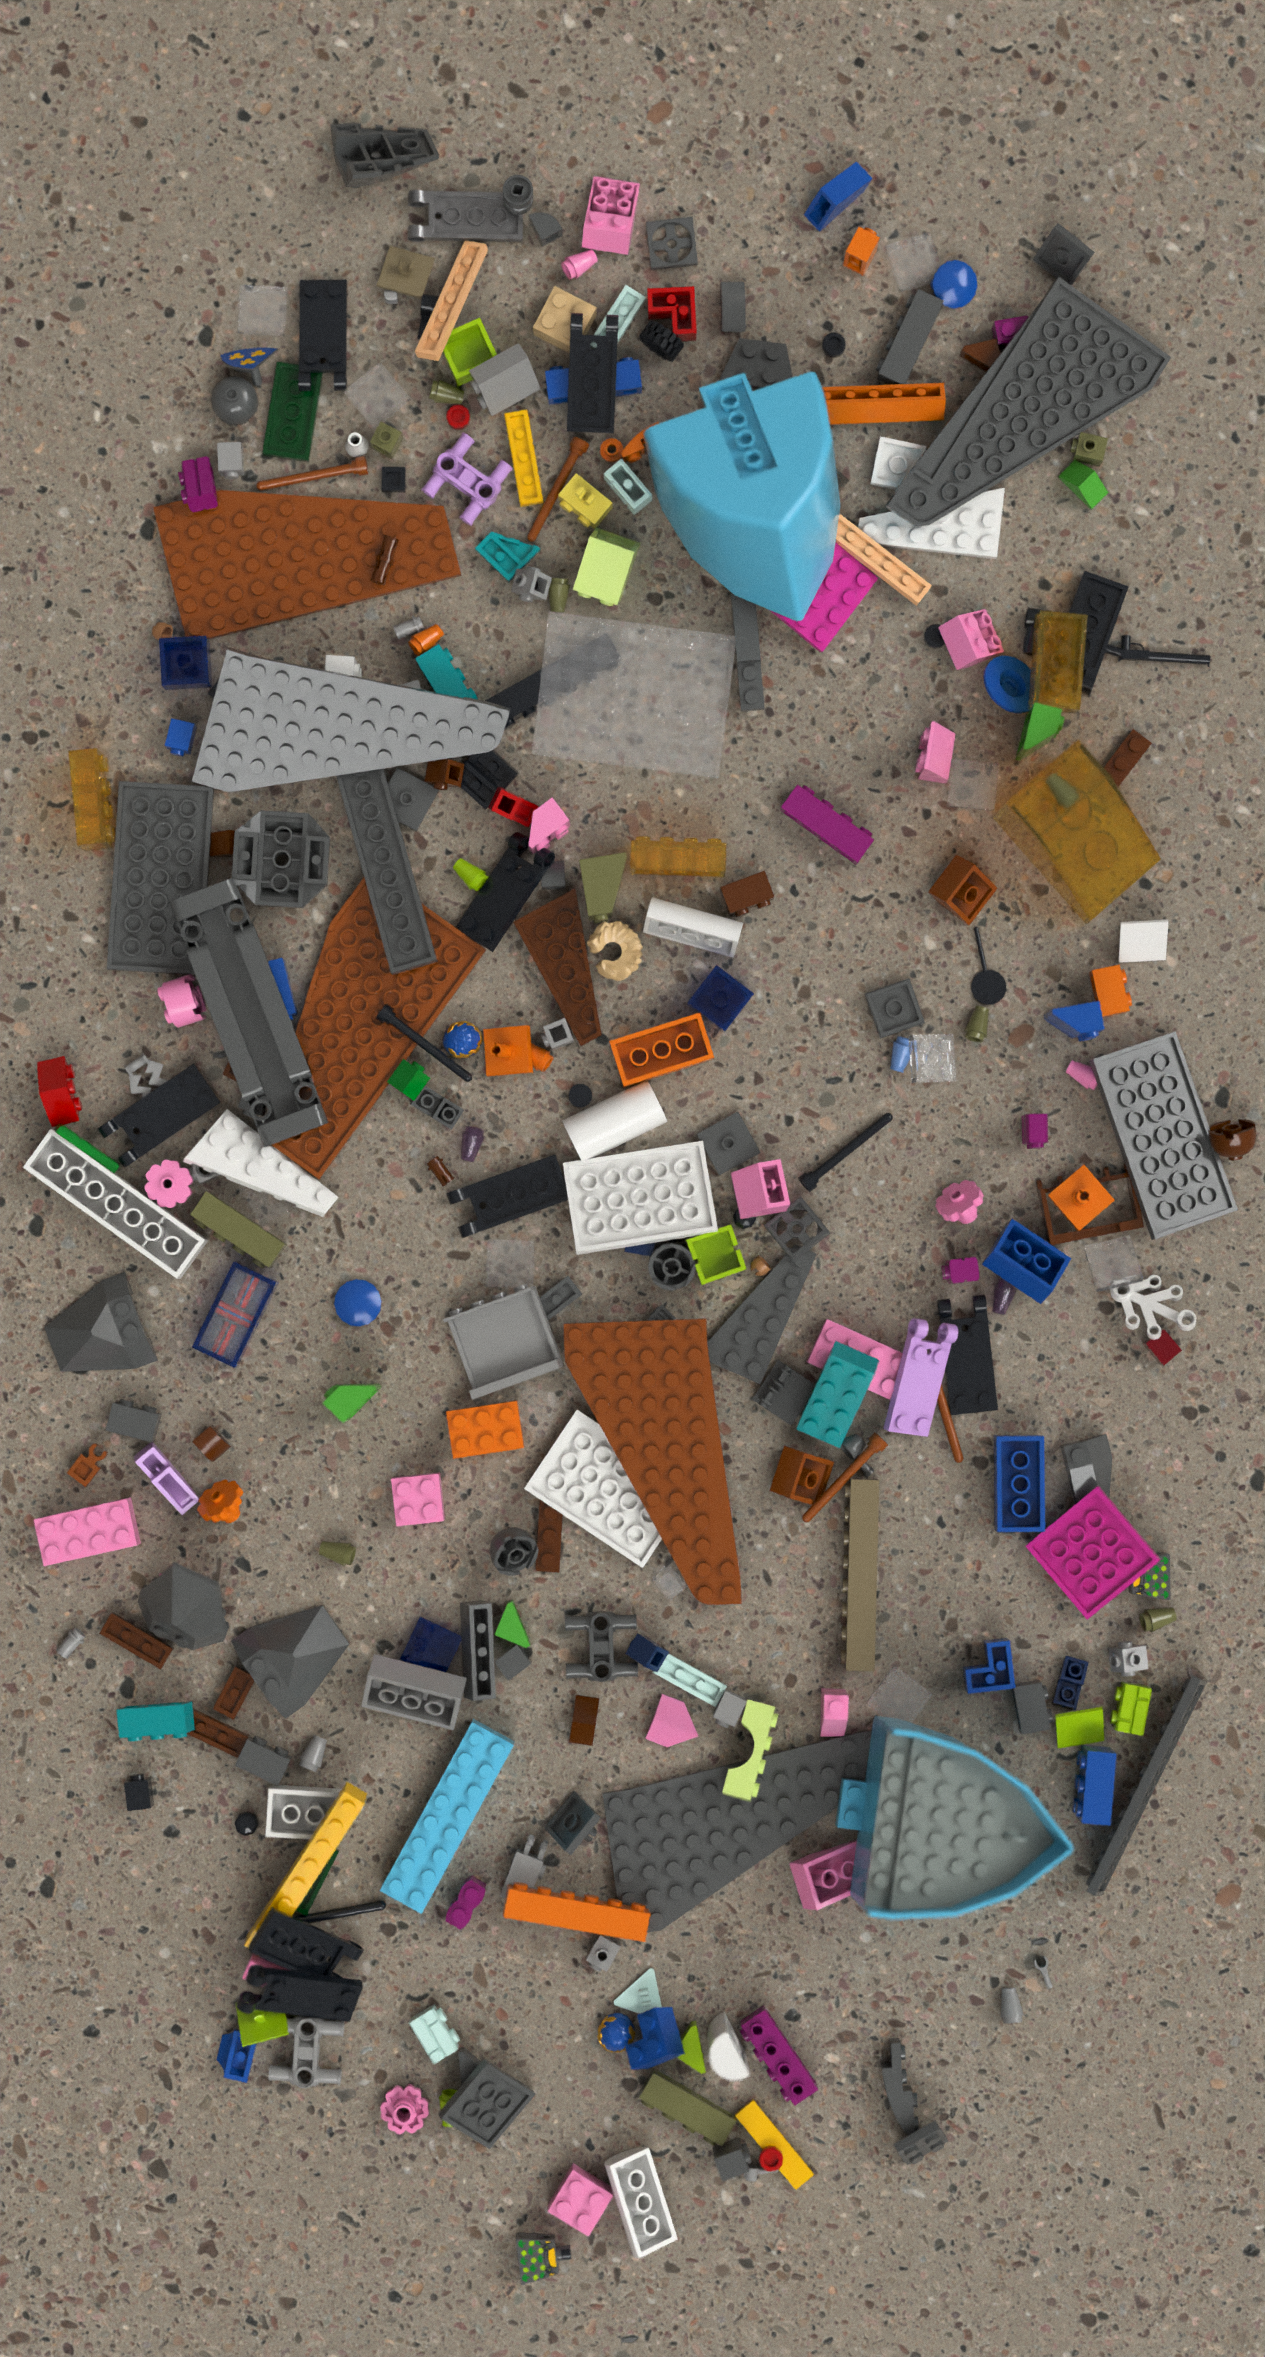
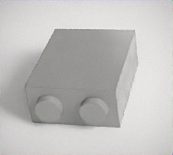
M519 343L469 370L473 379L470 381V385L475 394L479 393L476 399L482 410L487 408L491 416L541 389L529 358Z

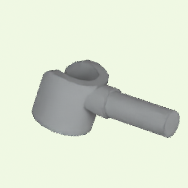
M384 289L385 302L387 304H397L398 292Z
M1043 1956L1045 1960L1043 1967H1039L1036 1959H1034V1966L1040 1970L1047 1989L1052 1988L1047 1970L1048 1959Z
M749 2164V2172L744 2173V2177L747 2181L755 2182L758 2174L777 2173L778 2170L769 2172L762 2167Z

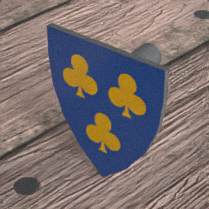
M249 348L220 356L222 362L228 367L234 368L236 372L251 373L253 385L258 386L262 384L259 366L275 354L278 348Z

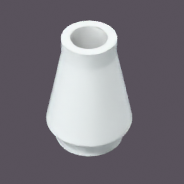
M354 432L349 435L345 448L350 456L360 457L367 453L369 443L364 436Z

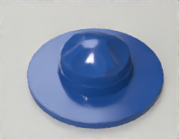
M998 656L987 664L983 675L984 685L989 696L998 706L1006 711L1021 714L1028 712L1034 702L1038 703L1040 698L1039 682L1033 671L1024 662L1011 656Z

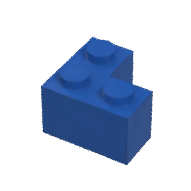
M1008 1638L983 1640L986 1664L963 1667L965 1691L970 1694L1014 1689L1015 1679L1010 1640Z
M655 2007L637 2015L643 2039L625 2046L631 2070L649 2069L685 2054L672 2007Z

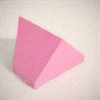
M662 1694L645 1739L665 1747H670L698 1737L685 1703Z

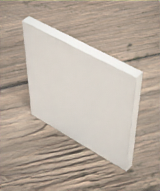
M1168 919L1121 922L1118 962L1166 960Z

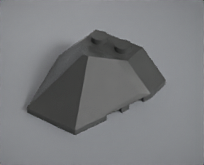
M361 123L331 124L335 162L346 187L359 188L387 181L439 159V153L428 130L398 127L397 131L383 130V125H375V129L361 128Z
M126 1272L99 1282L44 1327L61 1372L136 1369L158 1361L151 1339L146 1336L131 1296L133 1291Z
M174 1562L158 1578L155 1577L149 1585L142 1587L138 1604L149 1631L153 1632L156 1636L167 1638L178 1646L191 1650L223 1642L226 1638L229 1623L224 1618L226 1610L221 1605L223 1598L219 1582Z
M323 1605L252 1626L231 1640L246 1670L267 1700L285 1719L308 1702L350 1644Z

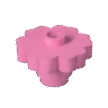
M164 1160L161 1166L152 1165L146 1173V1178L149 1182L145 1185L144 1189L147 1192L148 1198L150 1200H157V1204L160 1207L174 1208L177 1202L185 1203L192 1194L189 1185L193 1183V1177L188 1168H181L178 1161ZM167 1179L172 1181L170 1188H166Z
M964 1180L960 1184L952 1183L942 1191L943 1195L936 1199L935 1207L944 1220H950L951 1222L958 1220L963 1224H968L977 1218V1206L983 1203L984 1195L974 1181Z
M408 2084L403 2089L400 2085H396L393 2089L387 2091L386 2100L381 2103L380 2109L381 2118L384 2121H388L389 2130L395 2131L397 2134H403L405 2130L409 2133H415L417 2129L423 2127V2118H426L429 2114V2101L421 2097L422 2091L420 2088ZM401 2108H407L409 2111L404 2112Z

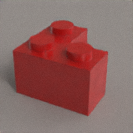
M694 286L647 288L648 320L672 319V333H675L676 337L680 338L681 341H696Z
M65 1056L37 1062L39 1095L51 1127H56L59 1123L64 1125L80 1121L79 1111H82V1104L80 1098L74 1095L76 1088L72 1079L75 1078L72 1064H67Z

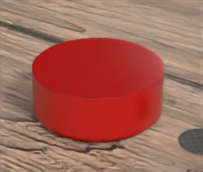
M454 405L447 411V422L453 429H464L470 422V413L465 406Z
M775 2146L764 2147L759 2154L761 2167L769 2172L778 2170L783 2164V2155L780 2149Z

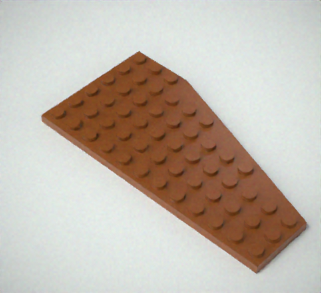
M219 490L216 491L217 508L207 510L204 508L202 511L191 512L188 504H184L183 500L153 507L188 645L461 576L444 506ZM388 535L397 538L399 542L393 557L394 564L390 567L386 584L379 585L372 582L371 578L377 562L375 560L376 555H379L384 536Z
M365 878L361 880L329 924L326 939L296 1029L297 1038L312 1074V1081L329 1123L272 1144L273 1147L319 1180L388 1087L389 1083L387 1081L403 1059L407 1061L417 1047L415 1042L390 1023L388 1025L385 1022L382 1024L375 1019L387 1003L394 1008L393 1011L396 1013L395 1016L424 1037L486 952V949L422 904L438 962L392 975ZM305 1086L300 1089L299 1096L301 1099L308 1100L312 1097L313 1092L310 1087Z

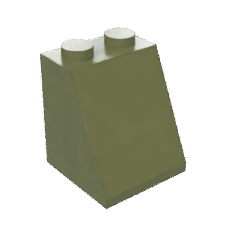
M626 852L579 860L589 921L594 920V924H601L603 921L608 922V918L613 916L627 864Z

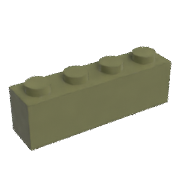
M208 1191L204 1193L190 1214L195 1218L193 1222L203 1229L206 1226L214 1231L212 1234L214 1237L222 1242H225L227 1239L234 1244L232 1249L243 1256L245 1253H248L254 1257L252 1262L262 1269L265 1266L271 1268L287 1245Z
M655 2068L652 2069L639 2092V2098L642 2099L641 2103L650 2109L656 2107L662 2111V2115L670 2121L678 2120L683 2123L682 2127L691 2133L697 2131L704 2136L703 2139L714 2146L716 2143L723 2146L736 2123V2116Z

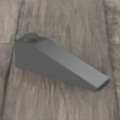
M1107 1434L1060 1445L1075 1504L1097 1486L1110 1498L1112 1454Z

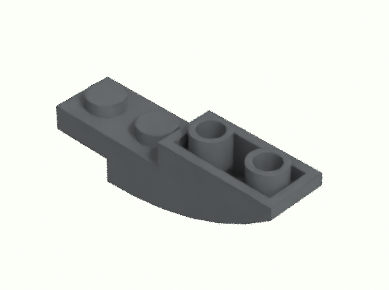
M889 2038L890 2062L881 2063L884 2087L898 2123L907 2136L919 2130L918 2116L914 2117L913 2107H918L917 2092L913 2093L911 2085L903 2086V2084H907L906 2069H902L901 2060L906 2059L905 2045H900L899 2038Z

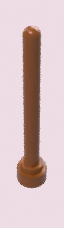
M573 436L569 444L570 454L527 535V539L530 542L536 540L578 457L586 454L590 446L586 441Z
M355 457L356 460H352L349 464L259 481L256 487L262 491L348 473L359 474V476L368 475L366 457Z
M941 1384L937 1399L938 1407L954 1460L957 1463H961L964 1457Z
M876 1432L868 1438L870 1441L867 1443V1448L803 1514L802 1520L804 1522H810L874 1453L882 1452L888 1446Z

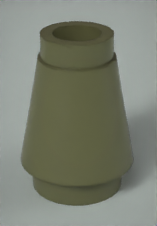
M440 379L439 382L433 380L429 399L434 400V403L461 405L465 391Z
M552 578L548 591L550 612L565 611L570 589L568 579Z
M1053 773L1046 779L1045 783L1048 785L1059 806L1068 809L1080 798V795L1077 793L1078 789L1057 773Z
M983 1006L975 1007L964 1030L966 1039L981 1043L987 1037L988 1008Z
M322 1541L319 1549V1555L342 1566L352 1565L356 1554V1547L351 1546V1543Z
M1173 1607L1145 1609L1143 1613L1139 1614L1142 1629L1145 1632L1150 1631L1151 1633L1177 1620Z

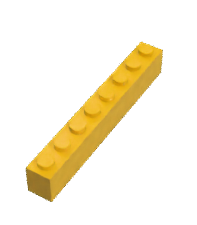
M346 1782L250 1929L245 1940V1947H248L272 1907L291 1916L293 1915L365 1805L367 1793Z

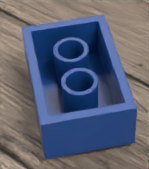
M1011 1219L1000 1232L982 1265L1039 1304H1042L1053 1292L1071 1258L1014 1219Z
M1081 1745V1751H1077L1076 1764L1079 1765L1080 1769L1079 1775L1076 1774L1074 1780V1788L1077 1789L1078 1793L1077 1798L1073 1799L1072 1812L1075 1813L1081 1823L1111 1826L1117 1753L1110 1747Z

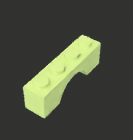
M747 1699L741 1724L751 1733L754 1739V1751L744 1765L728 1770L722 1792L723 1795L751 1802L752 1797H757L760 1784L756 1783L758 1773L763 1774L766 1760L762 1759L765 1750L769 1751L773 1738L769 1736L770 1728L776 1727L779 1714L775 1713L776 1709L774 1706Z

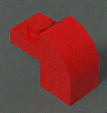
M498 786L488 808L529 828L532 822L533 811L539 808V806Z

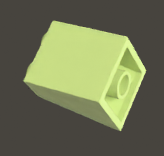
M596 527L589 537L573 590L578 591L577 594L584 598H591V596L598 598L600 603L604 605H618L641 543Z

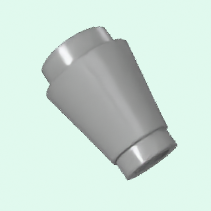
M314 1735L299 1757L301 1759L299 1765L317 1772L318 1767L321 1768L327 1740Z
M1016 1988L1002 1989L1000 2018H1003V2024L1023 2022L1022 2016L1024 2013Z

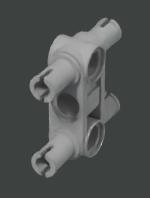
M300 2015L294 2016V2019L287 2018L289 2033H293V2036H295L293 2064H291V2067L270 2065L269 2081H290V2084L297 2085L300 2088L317 2086L319 2083L340 2085L342 2069H321L319 2066L320 2037L322 2035L343 2037L345 2021H323V2018ZM311 2022L314 2030L312 2032L305 2031L302 2028V2023ZM307 2070L310 2072L311 2078L304 2080L300 2077L299 2072Z

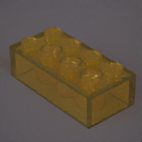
M1039 611L1035 615L1028 709L1035 702L1060 708L1063 713L1075 714L1080 710L1087 615L1052 611Z
M97 748L68 751L77 846L84 851L113 849L112 842H115V829L111 828L110 819L114 818L112 804L109 805L108 795H111V784L106 779V772H109L108 758H105L104 754Z
M638 836L636 840H631L630 874L725 877L727 843H721L722 839L716 838L707 839V842H698L697 838H684L683 842L674 841L672 837H660V841H650V837Z

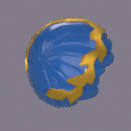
M467 1021L452 1023L443 1036L445 1050L455 1058H467L476 1054L483 1041L479 1029Z
M622 2013L610 2014L602 2020L598 2027V2042L609 2052L619 2053L625 2051V2046L632 2044L634 2041V2024L627 2015Z

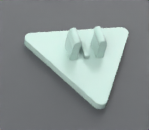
M649 1968L614 2000V2005L639 2014L655 2007H662L654 1969Z

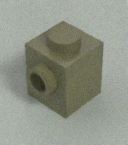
M1080 432L1078 438H1073L1070 452L1074 453L1072 460L1100 467L1103 462L1108 438Z

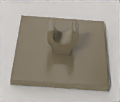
M390 246L377 282V287L422 299L435 258Z

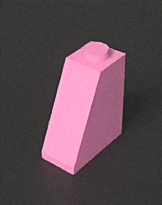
M821 1688L820 1737H842L845 1735L848 1721V1694L845 1689Z

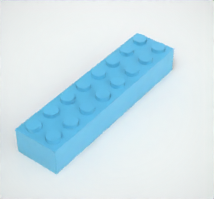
M475 1719L472 1720L380 1889L381 1892L421 1914L423 1913L512 1750L515 1741Z

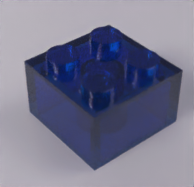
M207 636L159 638L161 685L165 690L212 688L210 640Z
M716 965L687 1002V1005L697 1013L700 1012L702 1017L725 1033L753 997L754 993Z

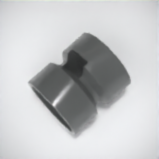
M523 175L510 176L503 185L504 207L513 215L526 214L533 205V186L530 180Z

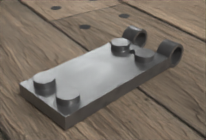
M411 190L408 192L409 206L425 207L429 205V226H408L409 241L523 242V214L513 215L507 211L503 203V192ZM441 214L442 217L441 219H436L435 215Z

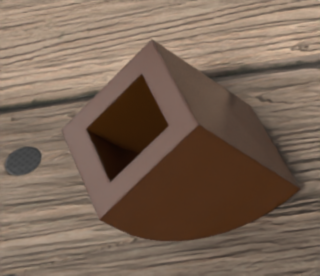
M213 1425L192 1441L212 1462L231 1447Z

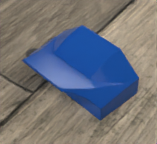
M235 2029L232 2033L222 2035L217 2061L224 2070V2078L247 2083L257 2043L242 2047L240 2030Z

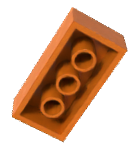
M700 1012L609 1041L624 1088L714 1060Z

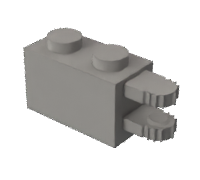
M529 1835L524 1850L517 1848L500 1897H506L508 1884L514 1885V1882L525 1883L528 1885V1888L537 1889L534 1885L537 1878L542 1879L546 1866L543 1865V1856L549 1841L543 1840L541 1842L538 1855L529 1852L535 1840L534 1835Z

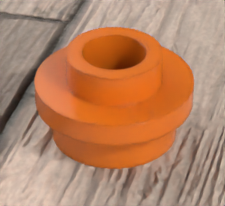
M615 438L606 439L601 444L600 454L604 460L616 462L621 459V453L624 450L623 445ZM610 446H614L616 452L609 453L607 449Z

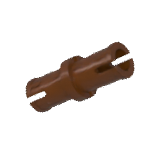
M388 535L384 536L379 555H376L375 558L377 562L371 578L372 582L379 585L386 584L388 572L394 564L393 557L399 542L397 538Z

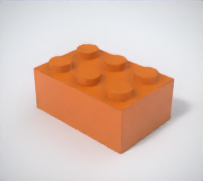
M518 1400L446 1411L453 1459L525 1447Z

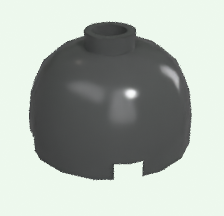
M225 377L216 384L211 396L214 413L219 419L229 425L245 424L256 414L258 409L257 392L252 384L242 377Z
M673 1242L657 1247L651 1254L648 1263L649 1274L653 1282L660 1288L670 1291L688 1285L694 1277L696 1269L690 1250L682 1244Z
M508 1527L498 1532L492 1539L489 1549L493 1565L501 1574L507 1576L521 1574L520 1570L525 1567L529 1569L536 1561L539 1552L532 1536L526 1530L517 1527Z

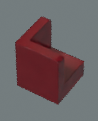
M1164 1329L1161 1330V1336L1157 1340L1150 1339L1142 1343L1156 1361L1163 1366L1182 1351Z

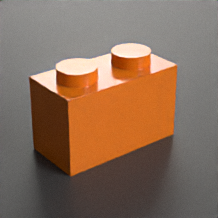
M858 227L845 252L843 266L864 276L877 251L880 237L876 236L877 233L867 227L864 229Z
M1120 964L1089 972L1095 1002L1100 1001L1102 1017L1130 1011L1129 1006H1132L1130 993L1125 991L1124 983H1127L1125 970H1121Z

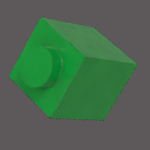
M403 1059L387 1083L415 1101L430 1080V1077L423 1073L425 1068L415 1061L410 1064Z

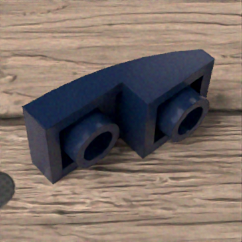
M1065 1656L1052 1704L1076 1710L1089 1662Z

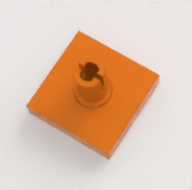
M529 1025L483 1029L486 1076L533 1073Z
M1082 1165L1047 1195L1077 1231H1080L1115 1201L1085 1165Z

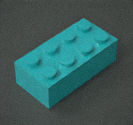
M835 1341L801 1414L796 1429L840 1448L875 1375L879 1360Z

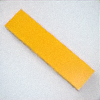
M526 409L504 413L520 507L544 503L528 411Z
M754 2099L735 2113L736 2118L762 2149L766 2146H775L780 2149L783 2155V2164L779 2170L795 2190L814 2175V2172Z

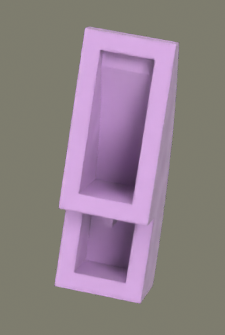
M150 1442L134 1456L135 1463L145 1472L156 1488L181 1515L199 1502V1497L153 1442Z

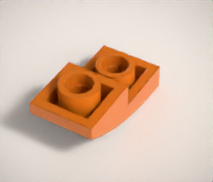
M656 422L650 425L649 427L659 424V422ZM649 427L637 434L621 453V459L624 462L634 463L642 458L641 455L644 454L643 444L645 443L644 432Z

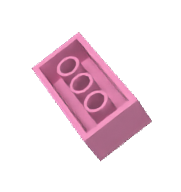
M825 1319L806 1362L823 1369L835 1341L878 1359L879 1363L868 1390L891 1400L902 1353Z
M131 1497L34 1519L43 1566L141 1544Z

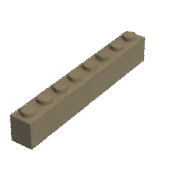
M850 1478L849 1483L845 1484L844 1490L845 1498H849V1507H844V1521H848V1531H844L843 1545H848L847 1555H843V1569H847V1579H842V1593H846V1602H842L841 1612L842 1617H846V1626H841V1641H845V1650H841L840 1664L845 1665L846 1671H875L879 1479Z

